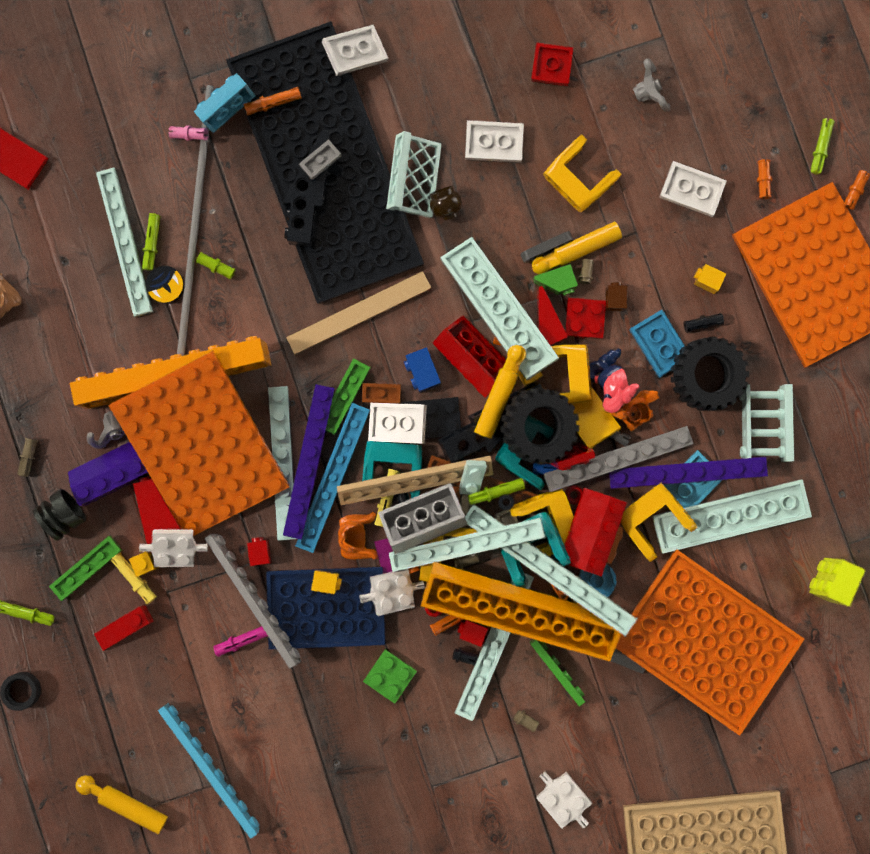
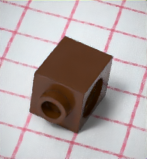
M613 282L606 287L605 311L624 312L627 309V286H623L620 282Z

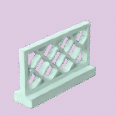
M406 131L396 135L386 209L392 211L399 210L427 218L432 217L433 213L430 208L431 198L429 194L436 191L441 143L412 136L410 132ZM411 141L416 142L420 148L415 153L410 148ZM428 146L435 147L433 157H430L425 149ZM420 152L423 153L427 160L422 165L416 157ZM411 158L418 167L412 172L408 167V161ZM428 163L432 168V174L429 176L423 168ZM418 170L424 177V180L418 183L413 175ZM408 177L411 178L415 185L410 190L405 185ZM424 182H427L430 187V192L425 194L420 186ZM416 188L422 196L417 202L411 194ZM405 196H408L413 204L410 207L402 206ZM423 200L428 205L427 212L422 211L418 205Z

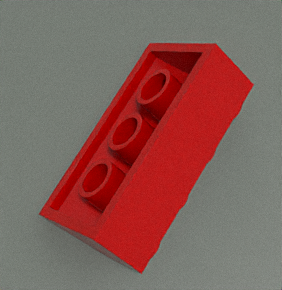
M462 315L446 327L432 343L477 391L486 398L491 392L499 370L504 367L506 359Z
M587 488L583 489L564 544L571 561L568 565L602 577L627 502Z

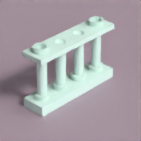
M748 384L747 388L742 389L744 394L739 398L742 401L743 446L740 447L741 458L779 456L781 462L794 461L793 384L779 386L780 389L778 391H750V384ZM750 399H778L780 401V408L778 410H751ZM751 418H778L780 420V427L778 429H751ZM751 437H778L781 441V446L779 448H751Z

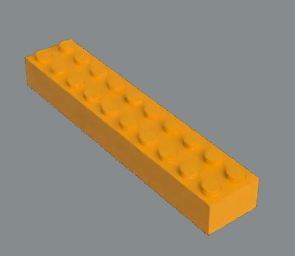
M251 336L246 338L244 342L230 341L227 342V346L219 347V345H213L208 347L206 351L192 350L189 351V355L175 354L170 356L168 360L154 359L151 361V364L137 363L132 365L130 369L122 367L114 369L113 373L99 372L94 374L95 377L91 378L87 376L78 377L75 382H70L74 406L91 409L111 404L213 350L228 376L269 367L272 364L268 346L261 338Z
M433 562L421 606L606 661L611 660L621 635L619 631L580 604L437 562Z

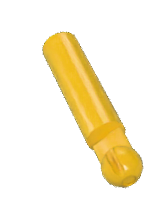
M614 221L554 249V252L536 257L532 262V269L534 273L539 275L559 265L564 266L622 239L621 230Z
M513 345L509 348L507 360L504 367L499 370L474 430L475 433L492 439L518 378L517 371L520 364L526 358L524 347Z
M89 775L81 776L76 782L75 786L78 793L82 795L91 793L97 796L98 804L158 835L168 819L167 815L109 785L104 788L95 785L94 779Z

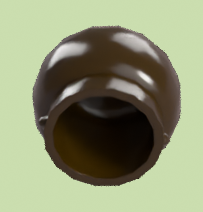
M448 186L429 194L431 198L430 208L436 217H443L445 221L458 216L457 212L462 207V200L460 195L454 191L453 186Z

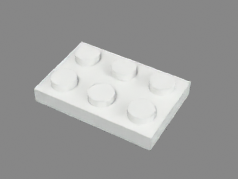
M374 25L329 36L322 40V44L337 76L384 63L388 60Z
M467 121L465 160L521 163L524 123Z
M673 161L659 198L713 217L727 180Z
M370 403L368 441L425 444L427 405Z

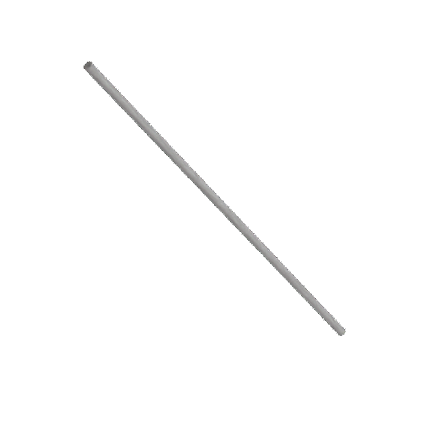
M211 85L206 86L205 101L214 91V87ZM202 122V128H207L209 133V128ZM208 139L200 140L177 354L182 356L185 355Z

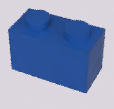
M427 347L405 355L406 361H404L407 372L411 371L413 378L410 380L414 390L418 389L419 393L441 385Z

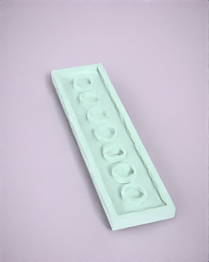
M472 237L440 257L445 267L506 353L513 345H520L525 348L526 358L520 364L519 371L526 381L559 360L557 354Z
M802 479L685 507L684 509L698 527L693 532L684 528L671 511L652 515L662 554L812 517Z

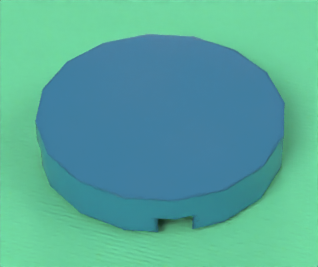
M607 564L602 577L584 570H580L578 575L580 579L606 597L612 594L617 584L616 575Z

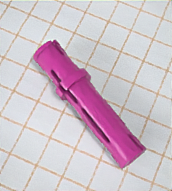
M261 626L237 637H229L227 641L216 644L214 652L217 657H220L231 651L236 652L240 647L269 636Z

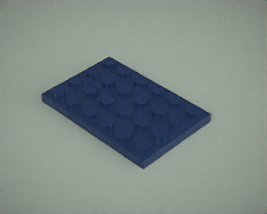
M383 567L266 571L268 611L277 618L278 626L281 631L288 635L289 643L293 648L385 645V616L376 615L375 605L372 601L360 602V595L371 593L370 577L383 574ZM315 570L338 573L339 578L342 579L340 590H336L335 594L311 590ZM268 637L269 649H276L273 642Z

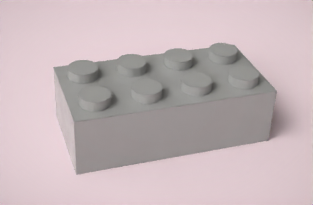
M451 483L378 512L395 554L468 525Z

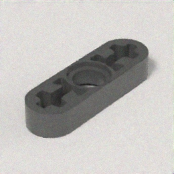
M567 231L525 250L520 256L524 263H528L536 257L548 254L574 239L570 231Z

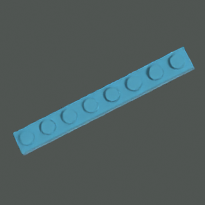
M167 703L158 712L251 839L260 830L257 819L249 815L246 804L242 800L239 801L235 796V789L230 784L227 785L222 771L216 769L212 764L211 756L203 752L200 741L196 737L193 738L187 723L181 721L177 716L179 715L177 709Z

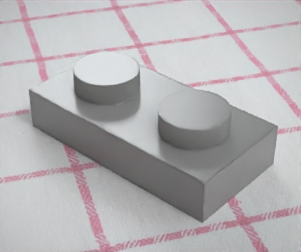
M328 139L299 163V166L313 180L341 157V153Z

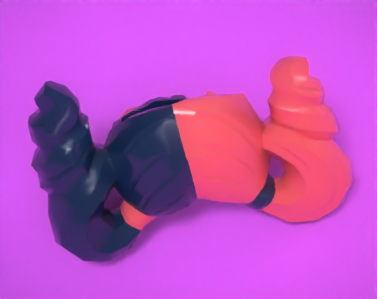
M619 348L608 351L598 361L589 364L591 382L598 384L604 391L603 408L609 413L617 412L623 404H628L640 388L638 384L628 386L627 376L622 367L612 365L621 355V349Z

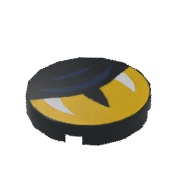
M159 266L148 275L146 290L149 296L156 302L171 304L177 301L183 294L184 279L175 268Z

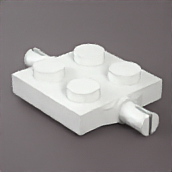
M193 529L153 530L152 544L139 545V552L152 553L154 567H194L195 552H207L208 550L207 543L196 544L193 538Z
M409 569L371 576V593L360 595V602L372 601L378 616L415 607L414 591L424 589V582L412 583Z
M544 771L539 777L545 782L546 787L536 796L538 801L561 828L574 820L582 828H585V825L587 826L589 822L581 814L592 804L591 800L567 772L559 778L552 780Z

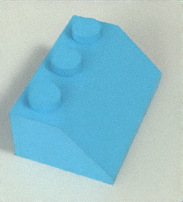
M236 73L234 76L228 77L222 87L215 89L206 101L200 102L194 112L214 133L244 107V103H248L253 99L255 94Z

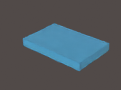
M658 311L629 329L658 378L671 371V366L675 365L673 361L675 356L680 354L679 350L685 347L664 311Z

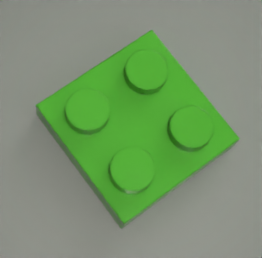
M385 649L363 682L395 704L417 670Z

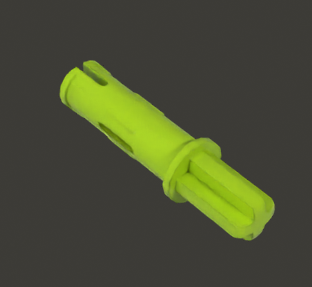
M827 118L822 120L816 150L812 154L814 158L810 171L813 174L818 175L822 173L825 159L828 157L827 150L835 123L833 119H829V122H827Z
M154 213L149 214L145 248L142 249L144 252L142 268L147 271L154 269L155 254L158 253L156 249L161 216Z
M522 478L491 488L484 487L483 491L468 495V501L470 505L486 500L491 502L492 499L525 490L524 481Z
M0 600V613L29 620L30 623L37 622L52 626L55 617L52 614L41 612L37 608L33 610Z

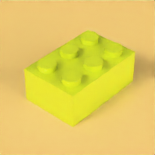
M824 558L817 566L818 573L816 578H813L810 582L809 588L811 589L809 593L828 602L850 607L865 569L845 560Z

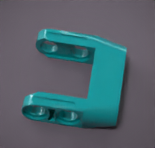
M528 415L525 421V434L528 440L532 442L537 433L549 440L554 429ZM503 443L495 457V461L511 473L542 491L545 486L542 479L519 465L518 463L521 459L508 449V444Z
M367 441L362 481L373 479L374 462L412 464V471L421 470L422 445ZM420 490L410 491L411 499L419 496Z
M542 512L524 520L529 521L541 518L545 537L547 536L555 558L559 560L563 567L571 563L561 536L548 512ZM536 539V540H532V541H528V542H529L530 544H532V543H534V542H536V541H538V540H540V539ZM500 548L515 586H524L526 584V577L519 560Z

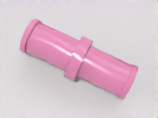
M170 126L169 128L170 131H173L169 132L171 139L179 138L186 141H191L192 139L207 140L208 136H204V134L209 135L207 128H192V126Z

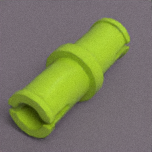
M200 252L196 263L211 269L213 273L217 272L230 280L234 276L236 269L222 263L218 258L214 259Z

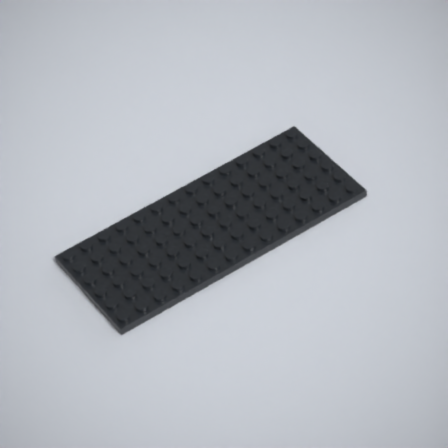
M332 21L226 59L231 75L234 76L237 73L255 94V97L249 102L260 99L259 97L261 96L267 97L296 87L299 88L302 99L267 109L268 111L266 112L263 110L247 116L285 219L287 209L291 207H285L283 201L301 169L299 163L308 157L322 130L330 131L331 143L341 153V157L328 167L323 211L316 210L312 247L296 246L318 305L424 265L405 212L386 209L391 176L352 73L349 72L337 76L322 44L323 38L337 35ZM302 184L299 187L300 191L308 189L307 184ZM305 203L297 205L298 210H303L306 207ZM302 221L295 224L297 229H301L304 226Z

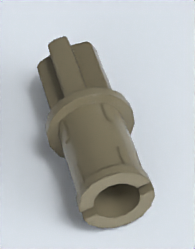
M25 438L17 472L19 476H29L33 459L35 460L34 453L38 443L37 440Z

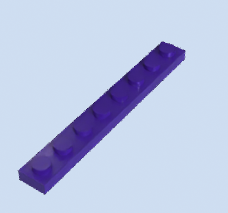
M315 385L283 536L303 539L335 388Z
M766 457L621 468L609 472L612 489L658 485L659 483L676 484L768 476Z

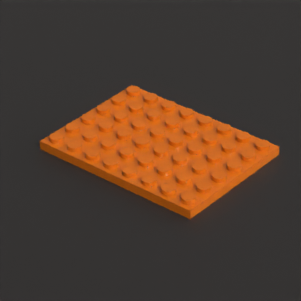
M833 182L732 235L804 368L870 334V248L846 205H844V201Z
M214 350L108 405L182 530L193 529V536L290 486Z
M675 550L631 613L637 620L626 636L621 633L616 649L740 736L805 639L682 552Z

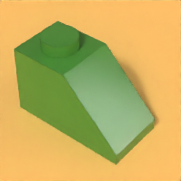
M571 264L536 275L533 278L534 284L543 286L544 289L557 295H570L574 293L578 286Z

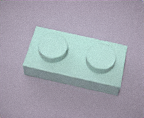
M466 460L459 486L460 494L480 492L487 467L486 461Z

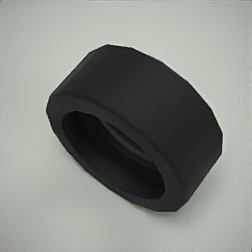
M19 672L9 676L3 681L0 688L2 702L7 708L14 711H22L33 706L41 695L39 680L28 672ZM17 680H25L31 687V697L26 702L18 703L11 697L10 687Z

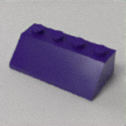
M128 442L69 471L68 475L70 489L78 506H87L138 481L139 478L148 476L149 473L132 444Z

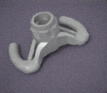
M647 58L643 62L645 67L644 80L633 88L635 96L639 102L652 99L659 103L664 112L670 111V104L660 95L659 90H662L659 79L655 80L652 77V72L656 71V67L652 60Z
M112 411L104 414V430L98 441L94 440L93 432L87 434V442L93 448H105L110 440H117L126 435Z

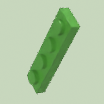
M353 358L333 396L326 431L334 435L336 434L371 367Z
M108 536L49 587L61 601H64L109 563L116 554L123 550L111 536Z
M535 639L530 641L531 646L580 707L584 704L585 701L582 697L585 694L578 686L573 687L570 683L573 679L566 670L562 672L559 669L560 662L554 655L551 657L548 655L546 650L549 648L545 643L538 642Z

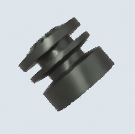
M59 489L50 496L51 503L43 501L41 506H36L33 509V514L42 529L57 541L70 533L69 526L77 528L86 521V516L81 506H78L77 501L64 489Z

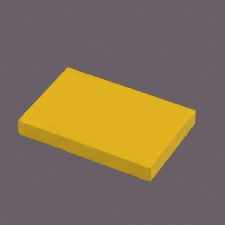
M592 387V400L573 404L575 407L573 412L578 414L579 417L576 425L580 426L579 431H576L585 446L590 449L621 429L612 414L604 410L602 400Z

